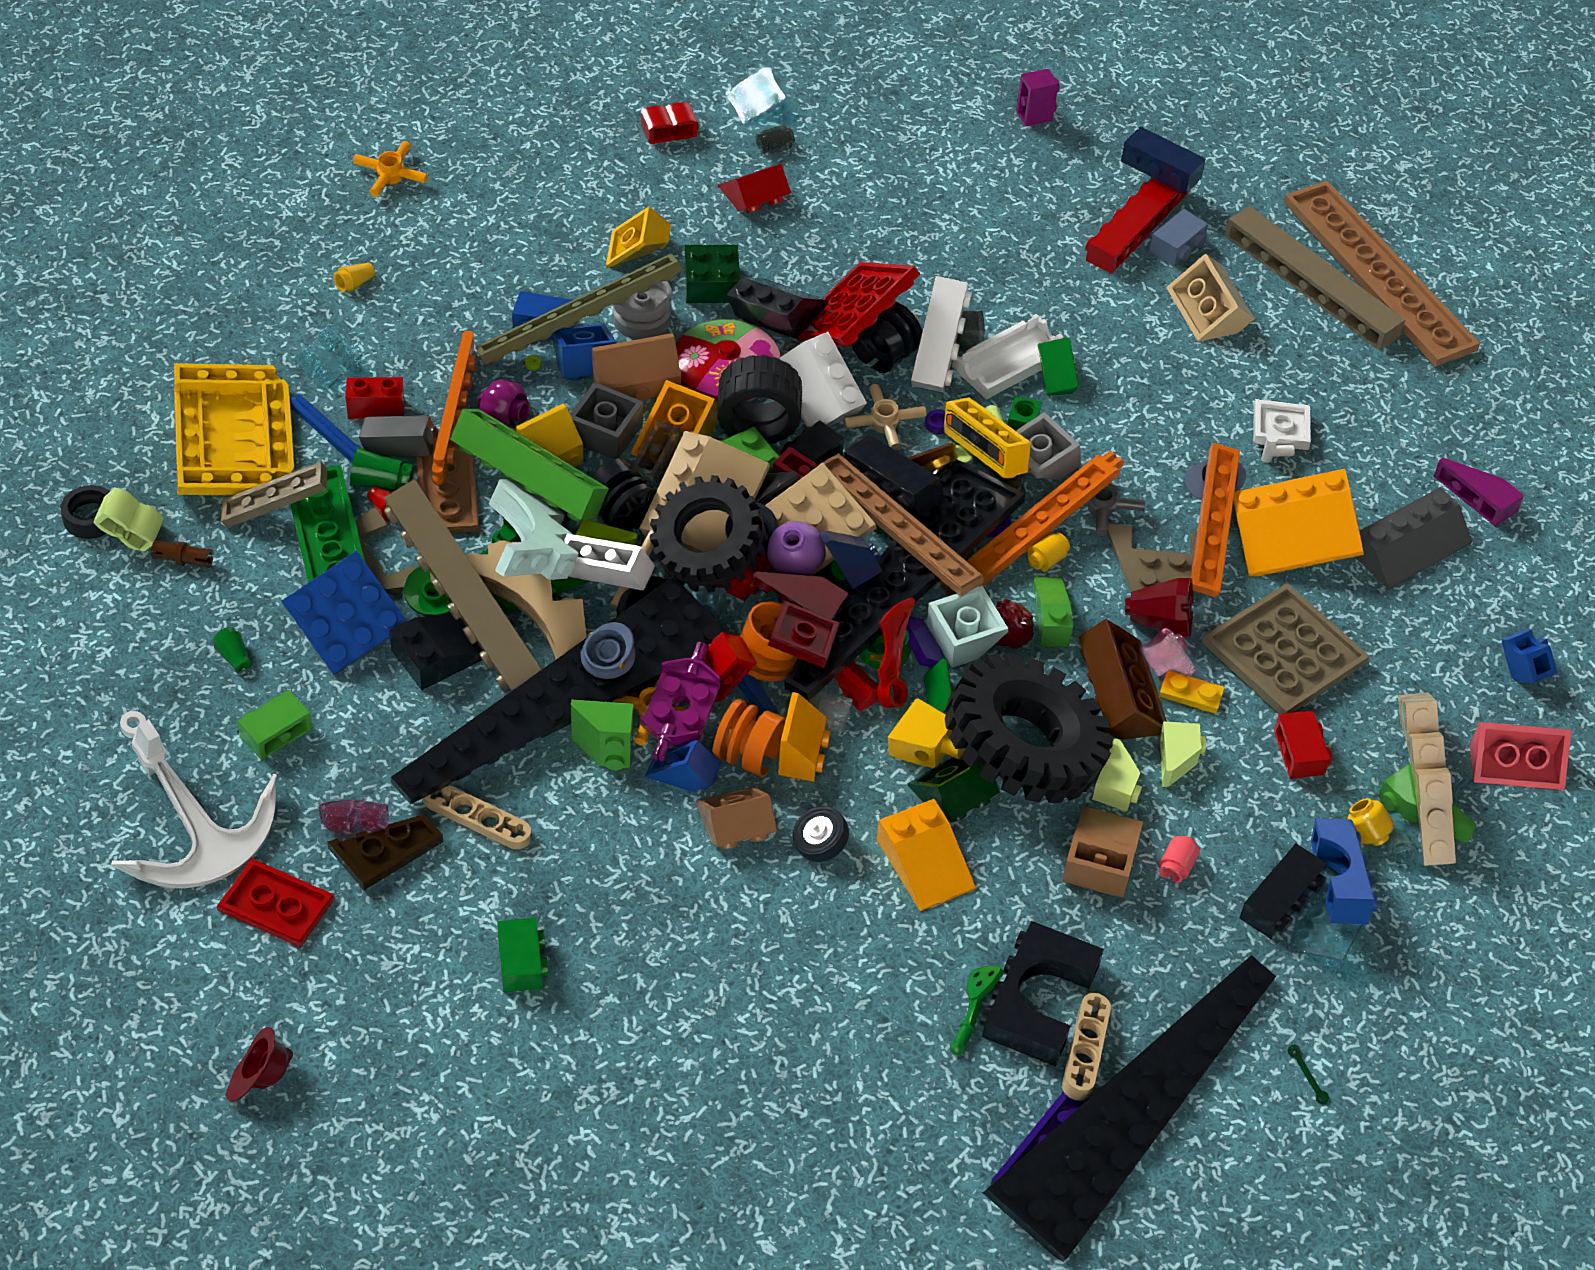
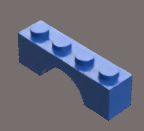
M1315 818L1311 837L1313 854L1340 874L1330 877L1325 903L1330 923L1369 924L1371 912H1375L1377 909V894L1371 890L1372 876L1370 872L1366 871V854L1361 852L1360 833L1355 831L1354 823L1350 819Z

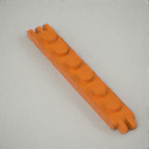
M472 331L463 332L433 455L432 478L435 485L444 483L449 465H454L455 448L453 447L454 445L458 446V444L451 441L450 438L462 408H467L468 406L467 389L471 390L473 376L471 371H476L477 356L474 355V334Z
M1109 451L1103 457L1096 455L970 557L967 562L983 575V584L979 586L986 585L1031 546L1040 541L1116 479L1120 474V468L1124 465V460L1120 457L1116 458V454L1112 451Z

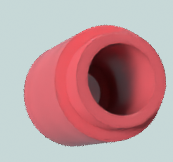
M1188 836L1173 837L1159 862L1160 875L1165 878L1172 875V881L1176 883L1186 879L1200 854L1196 841Z

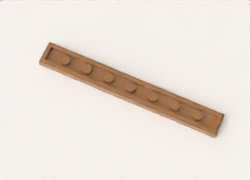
M839 453L822 462L836 476L837 480L874 523L959 596L983 584V575Z

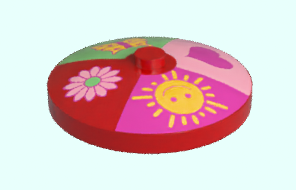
M721 319L698 324L687 330L676 342L681 371V385L714 398L717 402L719 378H721L722 371L730 363L735 362L739 358L752 355L781 357L776 342L769 334L757 326L738 320Z

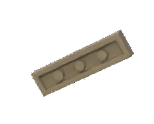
M318 462L223 499L221 522L227 528L326 491L327 467L322 462Z

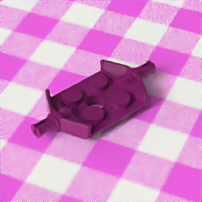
M697 642L693 655L690 658L665 661L661 664L662 673L644 716H640L641 726L657 739L658 743L652 754L655 760L660 759V761H664L669 747L673 748V745L700 740L721 686L720 676L703 661L709 649V646L705 643L702 645L701 642ZM679 702H687L690 705L685 711L674 709V706Z

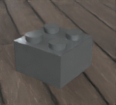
M594 382L570 413L583 442V447L612 459L619 458L643 425L644 401Z

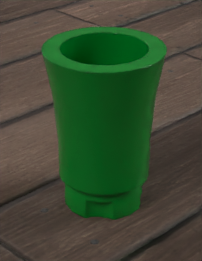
M358 447L351 467L350 486H379L382 489L395 491L412 481L414 465L403 463V460L381 456Z

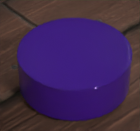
M933 410L926 415L925 427L929 432L938 435L945 434V411Z

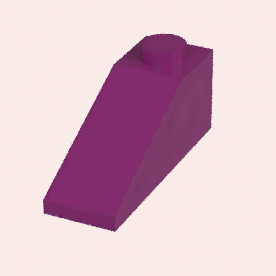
M1446 458L1439 460L1433 476L1495 527L1518 512L1524 497L1520 491L1505 479Z

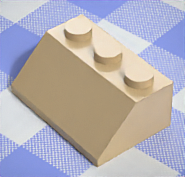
M1204 254L1166 287L1198 342L1237 334L1255 319L1224 267L1208 254Z

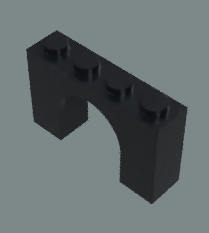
M1031 921L1027 931L1021 930L1014 947L1018 950L1015 957L1009 955L1003 970L1004 974H1006L1004 982L998 981L995 985L991 999L995 1000L992 1008L986 1006L980 1020V1025L984 1026L982 1037L1056 1067L1068 1040L1071 1025L1031 1009L1022 999L1019 987L1031 977L1052 975L1090 989L1100 966L1104 949Z

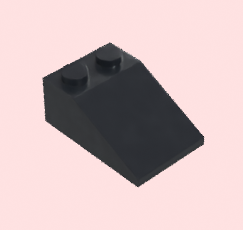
M451 613L415 617L389 630L391 651L421 690L482 661L479 653L482 652L477 642L473 645L470 643L463 632L466 625L461 618L455 620Z

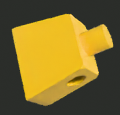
M917 698L888 736L889 755L930 768L937 767L945 755L960 759L965 748L955 749L949 738L952 730L946 729L945 725L946 714Z

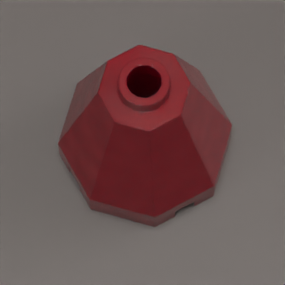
M1176 578L1132 591L1131 597L1125 599V615H1130L1132 622L1176 637H1191L1193 622L1192 603H1194L1192 578Z

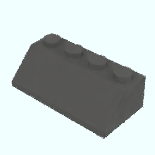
M1439 487L1359 530L1364 555L1356 556L1355 558L1387 589H1390L1470 545L1472 539L1460 505Z

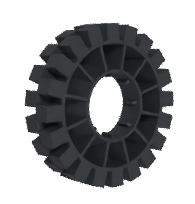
M999 654L987 656L984 661L978 659L972 663L969 669H966L947 701L945 711L948 712L945 716L946 729L952 730L949 738L955 749L966 748L961 756L962 759L971 768L984 764L985 766L979 775L991 784L998 776L1003 778L1001 790L1016 796L1019 789L1023 787L1025 800L1039 803L1044 795L1048 803H1062L1065 797L1071 801L1080 797L1083 791L1086 792L1108 761L1111 754L1110 749L1113 746L1112 735L1107 734L1111 728L1107 717L1097 716L1102 708L1095 699L1081 700L1086 689L1076 681L1068 686L1062 684L1067 674L1055 667L1052 668L1049 675L1044 674V662L1030 658L1024 666L1021 655L1007 654L1003 660ZM1002 716H1016L1033 723L1046 735L1051 747H1038L1019 739L1008 729Z

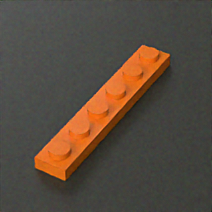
M1213 443L1209 449L1191 572L1193 591L1215 598L1221 592L1240 450Z

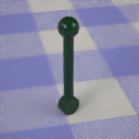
M1296 1044L1290 1045L1288 1047V1054L1297 1061L1316 1094V1101L1320 1104H1326L1329 1100V1095L1319 1088L1300 1055V1047Z

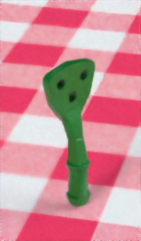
M988 965L974 969L970 973L967 983L968 1012L963 1022L959 1025L960 1029L954 1041L950 1043V1051L953 1055L959 1056L966 1050L965 1046L971 1034L975 1032V1024L982 1000L995 987L1004 974L1000 966Z

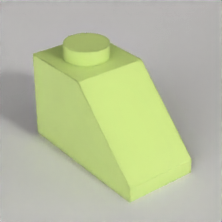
M1163 722L1159 738L1162 787L1172 785L1197 765L1200 754H1205L1206 737L1201 736L1200 724Z
M1114 738L1113 746L1110 749V757L1100 772L1092 800L1128 811L1131 802L1137 804L1142 791V786L1137 785L1140 771L1121 740Z

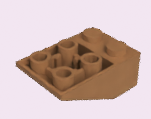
M1083 806L1069 850L1062 882L1124 898L1143 821Z

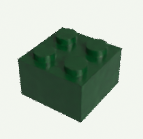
M685 245L686 303H730L727 294L740 281L738 245Z

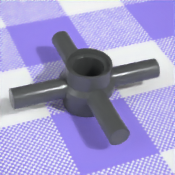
M1108 484L1087 501L1084 506H1088L1090 514L1096 517V535L1098 537H1105L1107 535L1108 517L1112 515L1115 509L1144 511L1145 500L1116 497V489Z

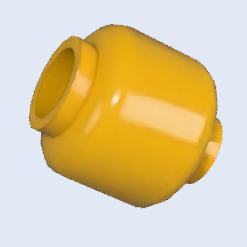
M1366 798L1351 806L1347 819L1353 821L1355 831L1360 833L1361 844L1379 846L1389 839L1394 822L1380 801Z

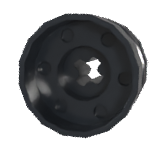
M895 302L892 307L883 310L877 316V321L872 326L865 328L858 335L859 338L852 344V348L858 359L866 365L874 358L878 359L879 361L871 368L884 374L890 372L901 363L903 358L908 357L919 348L922 329L915 315L906 306Z
M617 458L608 461L590 476L609 488L598 516L608 526L633 532V528L636 530L640 528L657 490L645 478L641 477V474L627 460Z

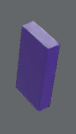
M909 616L906 626L909 633L908 644L919 665L932 668L944 657L924 620Z

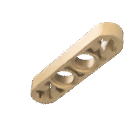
M451 785L433 793V795H437L441 792L443 798L436 797L434 800L431 795L423 798V803L428 809L511 849H522L530 844L531 827L526 821ZM460 805L472 807V810L467 814H458L455 811ZM488 817L496 818L499 821L494 827L482 825V821ZM523 831V837L518 835L516 838H512V832Z
M1089 993L1084 996L1078 1010L1062 1082L1064 1093L1073 1100L1081 1101L1087 1099L1096 1082L1111 1011L1109 1000L1099 993ZM1092 1006L1098 1007L1096 1018L1090 1017L1093 1009ZM1090 1029L1096 1033L1097 1038H1088L1081 1030ZM1076 1054H1086L1091 1058L1092 1062L1083 1063L1077 1058ZM1078 1074L1083 1075L1081 1086L1076 1085Z

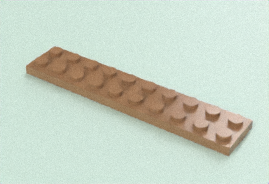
M1327 180L1285 195V205L1364 290L1405 319L1402 332L1435 367L1478 351L1480 342Z

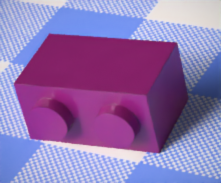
M1049 68L1021 74L1016 112L1025 126L1053 121L1054 112L1057 109L1056 97L1057 92L1060 90L1058 79L1053 76Z

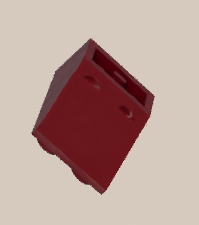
M758 571L753 572L750 576L755 579L753 585L768 594L772 590L780 595L778 599L780 603H783L785 600L830 619L834 617L848 595L846 591L824 577Z

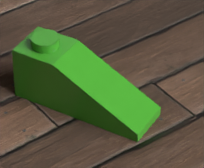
M1033 577L1039 645L1042 647H1069L1073 622L1071 604L1062 577Z
M1409 763L1384 780L1378 797L1387 810L1394 811L1399 817L1419 825L1411 764ZM1453 803L1454 839L1467 843L1470 841L1477 824Z

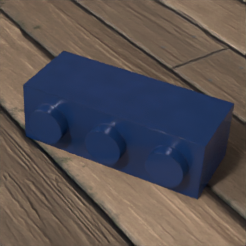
M1141 126L1124 142L1121 162L1185 194L1202 178L1206 158Z

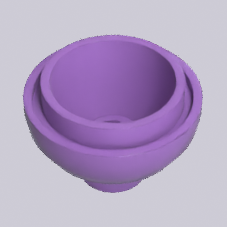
M801 521L782 524L774 530L767 543L768 561L777 573L809 576L821 566L826 552L825 543L819 531L812 525ZM792 539L799 541L795 546L788 545Z

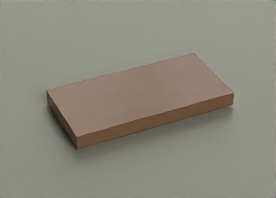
M436 445L433 447L431 456H416L418 485L450 533L479 532L473 455L459 450V445H454L455 462L454 465H449L447 477L441 485H435L432 478L433 455Z

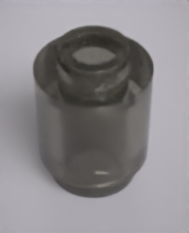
M785 124L763 130L755 137L758 149H762V155L767 153L772 155L791 149L792 143L795 142L792 129L787 128Z

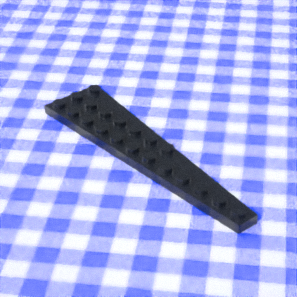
M956 459L941 478L945 500L920 517L914 514L913 517L964 558L1025 502V493ZM893 540L881 555L882 560L878 561L882 572L857 586L856 593L850 600L845 601L841 607L842 611L836 619L832 618V620L840 624L825 667L822 668L800 659L784 680L785 689L791 693H799L809 702L883 633L879 622L893 606L908 598H914L916 603L941 579L897 541Z
M673 576L608 622L622 623L633 634L635 661L630 670L616 678L603 679L587 672L581 663V650L586 640L584 639L391 777V783L411 805L449 786L451 782L470 775L473 770L485 764L490 765L498 761L499 757L513 750L516 752L526 747V744L538 737L544 738L571 724V700L613 702L616 699H621L633 693L634 689L646 683L651 684L659 680L662 673V662L690 658L693 655L697 642H701L702 645L705 643L709 646L713 639L721 632H728Z
M1249 956L990 1185L983 1194L1048 1252L1064 1262L1276 976L1255 957Z

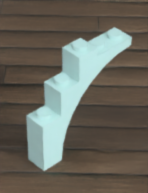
M500 479L489 505L512 525L521 538V542L506 544L495 571L503 577L542 574L548 580L567 579L574 570V563L579 553L564 542L567 534L572 535L570 531L561 526L565 514L558 508L546 504L545 499L540 495H534L523 489L524 485L518 481Z

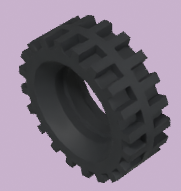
M711 475L710 482H704L701 476L694 477L695 484L688 487L685 482L678 484L681 491L675 495L669 491L665 495L668 500L666 505H657L655 510L659 518L651 519L650 526L654 533L649 534L650 541L654 546V553L669 577L674 576L683 586L687 583L691 591L698 592L700 586H704L708 593L715 592V585L720 584L726 590L731 588L729 581L738 578L742 582L746 579L743 572L747 568L755 571L758 567L755 557L756 555L764 556L766 550L762 542L768 541V534L764 528L766 523L753 496L749 495L743 485L738 488L734 480L727 478L725 483H722L718 475ZM709 510H720L726 512L732 518L733 530L729 538L718 548L708 552H693L683 545L681 540L682 532L686 524L696 515Z

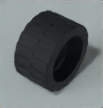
M752 355L737 359L722 371L718 387L717 420H719L720 427L724 429L727 435L733 436L755 427L768 444H774L787 439L796 432L801 423L802 380L797 370L792 368L789 363L776 357H768L767 355ZM763 397L772 399L774 402L760 404L744 399Z

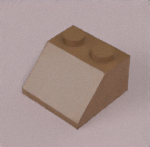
M755 786L696 800L710 842L715 846H720V849L736 847L739 845L738 841L750 839L752 842L762 841L769 838L768 834L777 832L770 795Z

